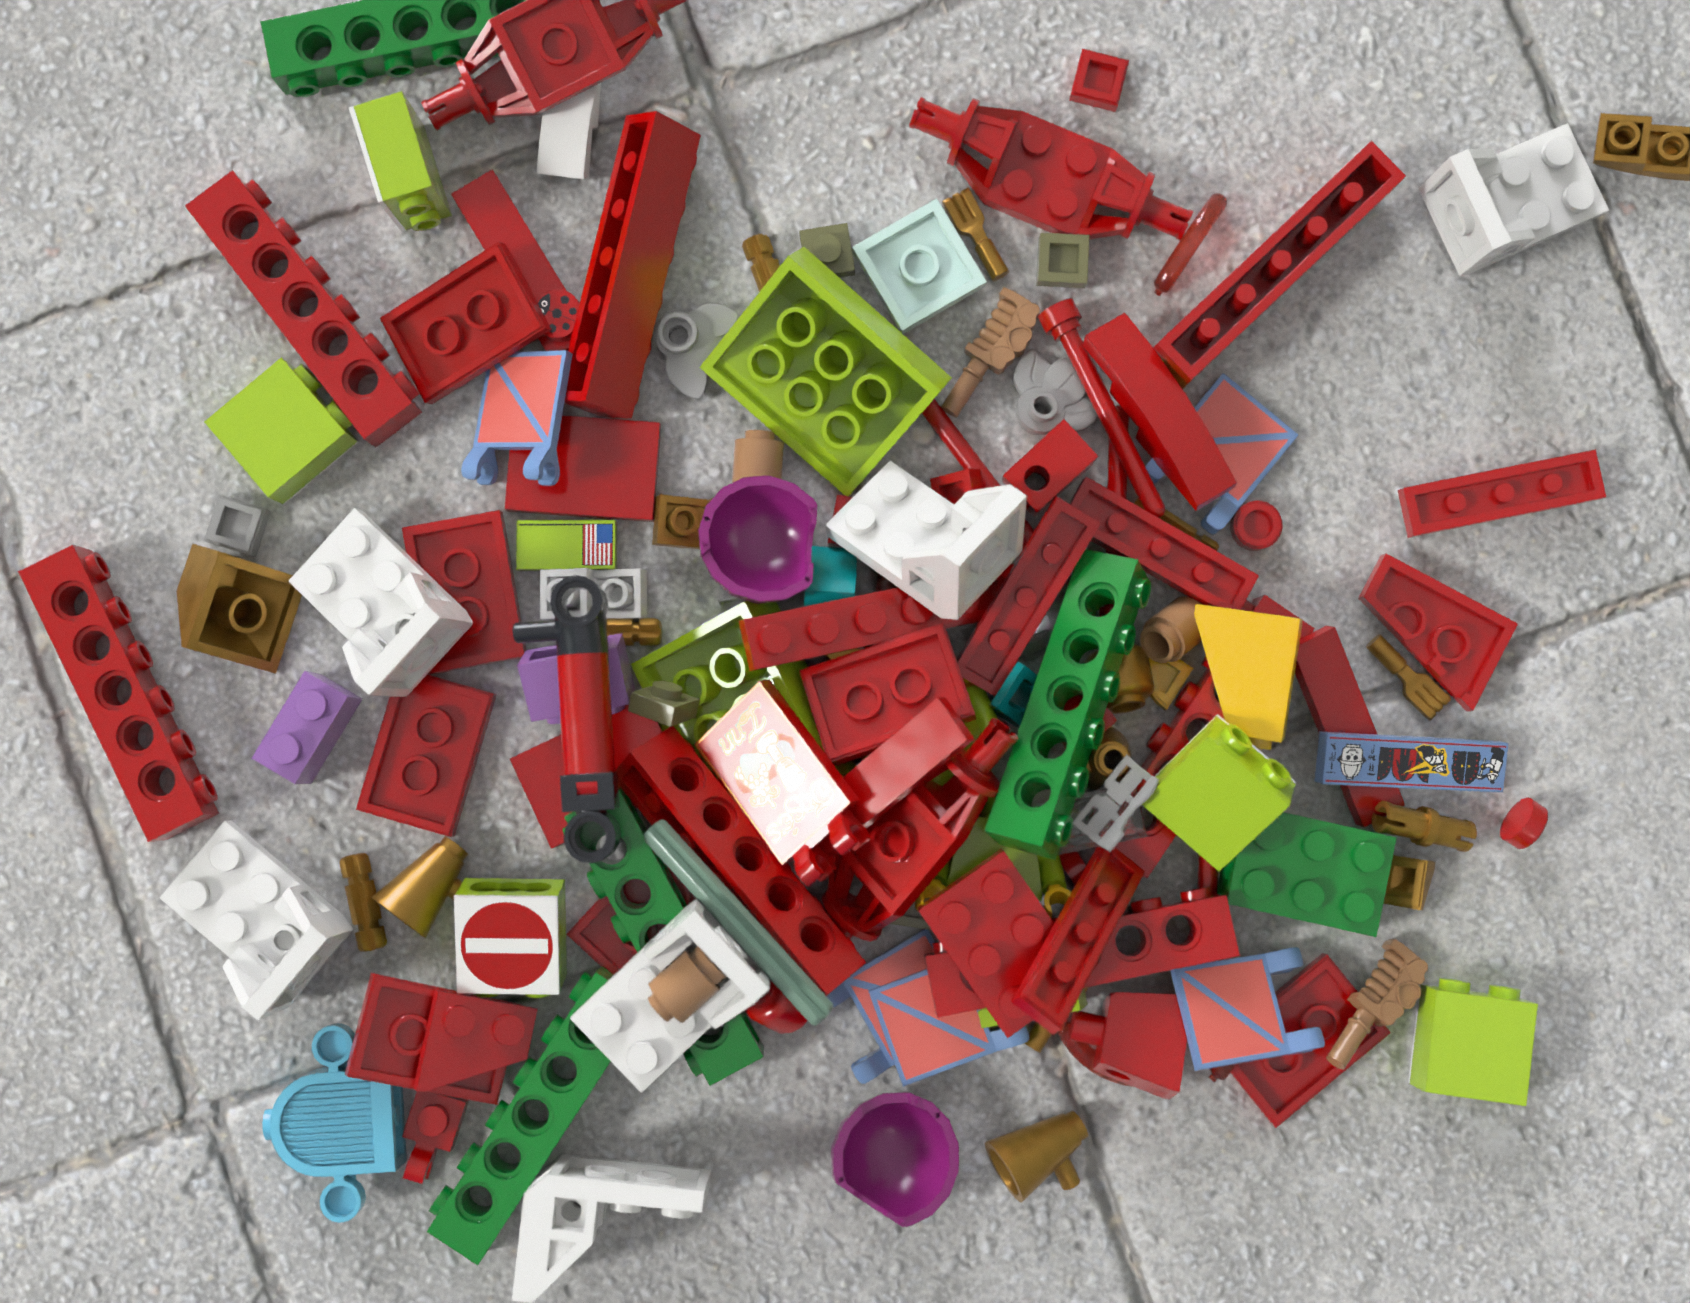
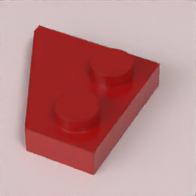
M435 990L413 1089L426 1092L527 1060L538 1009Z

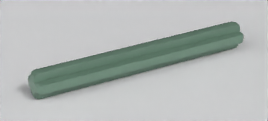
M660 820L653 824L644 834L645 842L705 906L709 913L759 968L763 970L811 1025L816 1026L824 1021L833 1011V1003L665 820Z

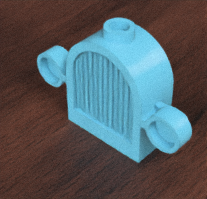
M334 1023L322 1028L313 1038L312 1053L315 1059L324 1067L315 1069L288 1085L278 1096L273 1108L265 1110L262 1121L265 1140H272L277 1154L289 1167L308 1176L334 1177V1181L325 1187L320 1196V1208L326 1218L338 1223L351 1220L362 1210L365 1204L366 1193L362 1184L356 1180V1174L395 1172L407 1161L406 1138L402 1137L405 1129L403 1087L345 1076L355 1032L349 1026L342 1023Z

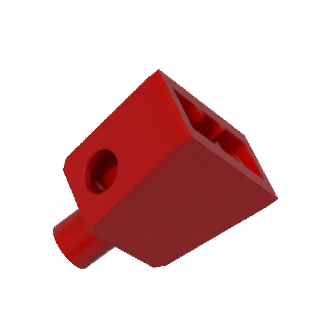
M1063 419L1002 476V482L1004 485H1012L1027 496L1026 510L1035 517L1053 501L1055 496L1058 497L1094 464L1098 455ZM1032 473L1041 475L1046 482L1038 491L1030 489L1025 483V480Z
M1112 992L1103 1001L1101 1015L1083 1011L1073 1012L1069 1028V1040L1096 1046L1093 1070L1164 1099L1170 1100L1180 1092L1187 1037L1176 994Z

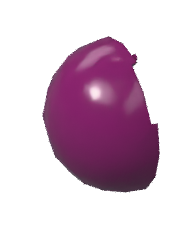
M770 475L743 477L721 488L705 507L698 530L700 556L711 578L730 595L756 604L782 602L807 589L813 580L814 563H812L811 553L818 507L815 500L796 484Z
M909 1092L881 1093L859 1103L840 1123L831 1147L832 1178L837 1185L901 1227H910L932 1216L950 1196L959 1172V1143L950 1120L933 1102Z

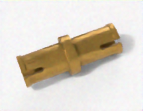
M1381 801L1376 805L1375 810L1387 813V817L1377 814L1372 815V826L1375 832L1410 838L1411 842L1418 846L1428 847L1436 844L1467 852L1474 844L1461 840V836L1476 839L1477 829L1473 821L1442 816L1433 808L1425 806L1412 809L1394 805L1391 802Z

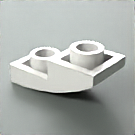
M601 83L543 112L538 148L537 174L576 179L589 178L592 128H598Z
M641 568L540 570V619L555 620L550 604L552 591L561 580L574 575L587 577L598 584L605 592L608 600L606 619L632 618L637 620L647 618V570ZM577 590L568 598L567 608L571 616L581 617L590 611L593 600L588 590Z

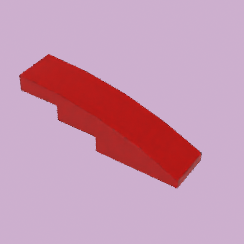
M1123 313L1086 334L1083 347L1112 381L1109 393L1138 426L1136 440L1194 510H1199L1235 488L1237 482L1186 393L1158 353L1127 314Z

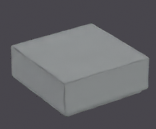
M219 494L204 541L256 557L271 511Z

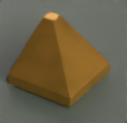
M1393 855L1383 904L1423 911L1436 862Z

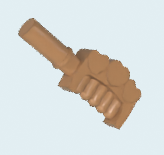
M1003 287L999 294L1000 300L997 303L998 309H994L991 312L992 318L985 321L986 328H982L979 331L980 338H975L973 343L968 342L965 347L964 353L971 360L967 367L963 368V373L941 406L947 414L955 418L959 416L979 382L983 381V376L988 369L998 375L1002 374L1006 367L1013 364L1014 357H1021L1025 349L1030 345L1032 331L1035 329L1040 308L1008 288Z
M1396 939L1386 940L1383 943L1382 948L1386 950L1383 955L1384 959H1380L1377 964L1378 968L1372 970V978L1366 980V987H1362L1360 992L1351 993L1347 999L1357 1011L1353 1017L1348 1019L1347 1026L1326 1057L1333 1066L1339 1069H1345L1366 1034L1370 1033L1373 1023L1379 1027L1394 1024L1397 1018L1403 1016L1404 1010L1415 1006L1416 1000L1421 996L1419 985L1424 983V974L1428 971V964Z

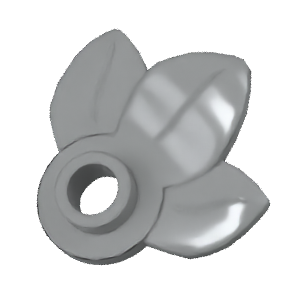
M704 303L691 313L681 310L668 312L656 323L654 340L658 350L667 357V377L675 388L690 398L701 399L706 388L708 375L699 367L738 319V314L729 307L719 303ZM676 329H684L688 333L687 340L682 344H675L670 340L671 333Z
M1030 349L1021 357L1014 370L1013 383L1020 395L1016 403L1015 413L1022 429L1033 435H1046L1065 419L1076 432L1089 428L1096 421L1098 415L1090 399L1084 397L1086 391L1069 357L1057 360L1052 365L1036 349ZM1034 404L1042 405L1049 413L1041 414L1037 412Z

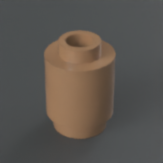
M747 430L745 431V438L735 440L732 483L743 477L770 475L782 479L784 443L774 440V432Z
M1185 596L1178 597L1146 621L1140 634V644L1150 659L1158 663L1174 662L1202 642L1194 616L1195 605L1200 604L1197 600Z
M699 946L692 952L686 949L648 983L653 992L648 997V1001L665 1021L669 1022L674 1017L679 1022L684 1023L720 990L719 983L727 976Z

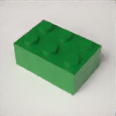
M1283 812L1221 869L1217 894L1227 895L1229 905L1377 937L1397 837Z

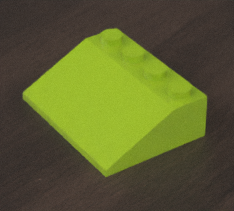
M805 247L790 254L699 367L847 497L850 496L952 379L950 375Z
M744 601L631 664L642 689L652 686L655 681H667L680 685L683 688L682 693L700 699L696 718L674 725V727L693 746L698 757L717 779L719 778L694 744L760 680H771L824 751L799 670L808 667L805 660L755 671L749 670L739 621L781 612L777 602L756 604ZM659 723L662 731L670 727ZM850 761L835 767L844 777L856 765L854 761Z

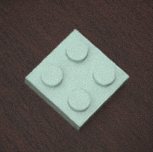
M937 198L852 247L853 255L897 329L902 334L979 291L987 283Z

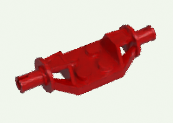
M526 0L487 21L465 59L456 62L461 77H459L460 83L428 100L421 101L425 112H428L430 115L428 118L437 131L448 123L474 110L477 114L481 113L488 125L495 123V118L539 115L625 71L653 37L658 39L663 36L658 21L661 20L659 15L688 0H622L602 7L599 0ZM498 53L501 60L474 78L472 74Z
M923 97L919 99L916 106L918 108L913 112L909 128L917 129L949 143L948 148L951 150L947 164L953 167L956 166L984 205L1050 233L1090 235L1089 240L1117 235L1128 239L1133 227H1138L1142 223L1181 241L1188 227V221L1192 217L1193 210H1187L1153 195L1154 190L1150 188L1156 174L1149 171L1146 176L1113 148L1027 112L980 106V100L973 98L967 111L963 110L960 115L926 101ZM965 144L992 160L989 170L963 150ZM1097 204L1130 214L1128 218L1093 213Z
M992 718L988 726L967 751L962 749L867 828L871 839L859 850L854 851L851 849L845 855L837 852L831 857L837 869L829 876L828 888L823 893L821 899L831 920L850 940L853 936L869 942L877 940L882 933V928L906 913L966 841L988 798L996 797L999 792L1000 783L991 770L1008 749L1018 741V736L1015 732L1007 734L1011 728L1004 722ZM948 769L955 774L943 786L932 781V779ZM854 874L863 884L857 896L849 893Z

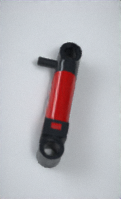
M574 575L561 580L552 591L550 604L555 620L515 623L513 625V639L516 643L556 641L563 775L560 776L562 812H576V816L570 819L565 827L563 839L567 851L573 858L584 863H595L613 854L621 840L620 825L615 817L607 812L608 809L620 808L618 772H615L606 619L608 600L605 592L594 581L585 576ZM577 590H588L593 600L590 611L581 617L571 616L567 608L568 598ZM588 821L597 822L605 830L606 840L603 847L599 850H590L581 842L580 832L583 825Z

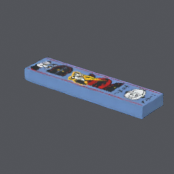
M1319 731L1314 781L1328 785L1503 793L1509 743L1490 740Z

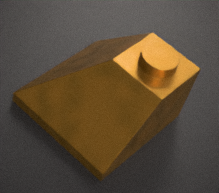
M192 543L176 590L181 646L276 674L302 598V594L289 582L293 575Z

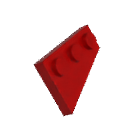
M1387 553L1380 555L1358 597L1370 612L1466 712L1473 711L1518 625V623Z

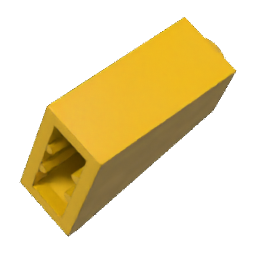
M1196 604L1194 616L1225 721L1243 730L1252 744L1258 749L1271 750L1272 741L1282 743L1285 739L1303 619Z

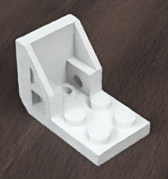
M1568 123L1498 154L1495 153L1494 149H1467L1449 157L1418 188L1459 276L1478 271L1596 219L1609 211Z
M889 461L825 524L826 536L940 618L958 620L1022 552L1027 496L1009 484L967 491L953 504L898 465Z
M354 508L289 580L348 639L342 649L353 679L370 696L407 697L473 624L467 611L363 510Z
M231 820L224 821L160 896L164 903L229 957L222 967L242 1008L258 1021L288 1008L354 930L342 913Z
M696 898L575 1011L570 1019L642 1093L711 1026L717 1029L753 1005L769 990V977ZM699 946L727 977L719 983L720 990L684 1023L679 1022L674 1017L667 1022L653 1009L648 1001V997L653 994L648 983L686 949L692 952Z
M561 1154L540 1171L524 1193L512 1301L533 1303L593 1244L597 1228L603 1225L605 1221L607 1203H610L611 1210L621 1213H637L641 1211V1207L662 1209V1215L677 1219L691 1218L693 1212L702 1213L709 1191L711 1170Z

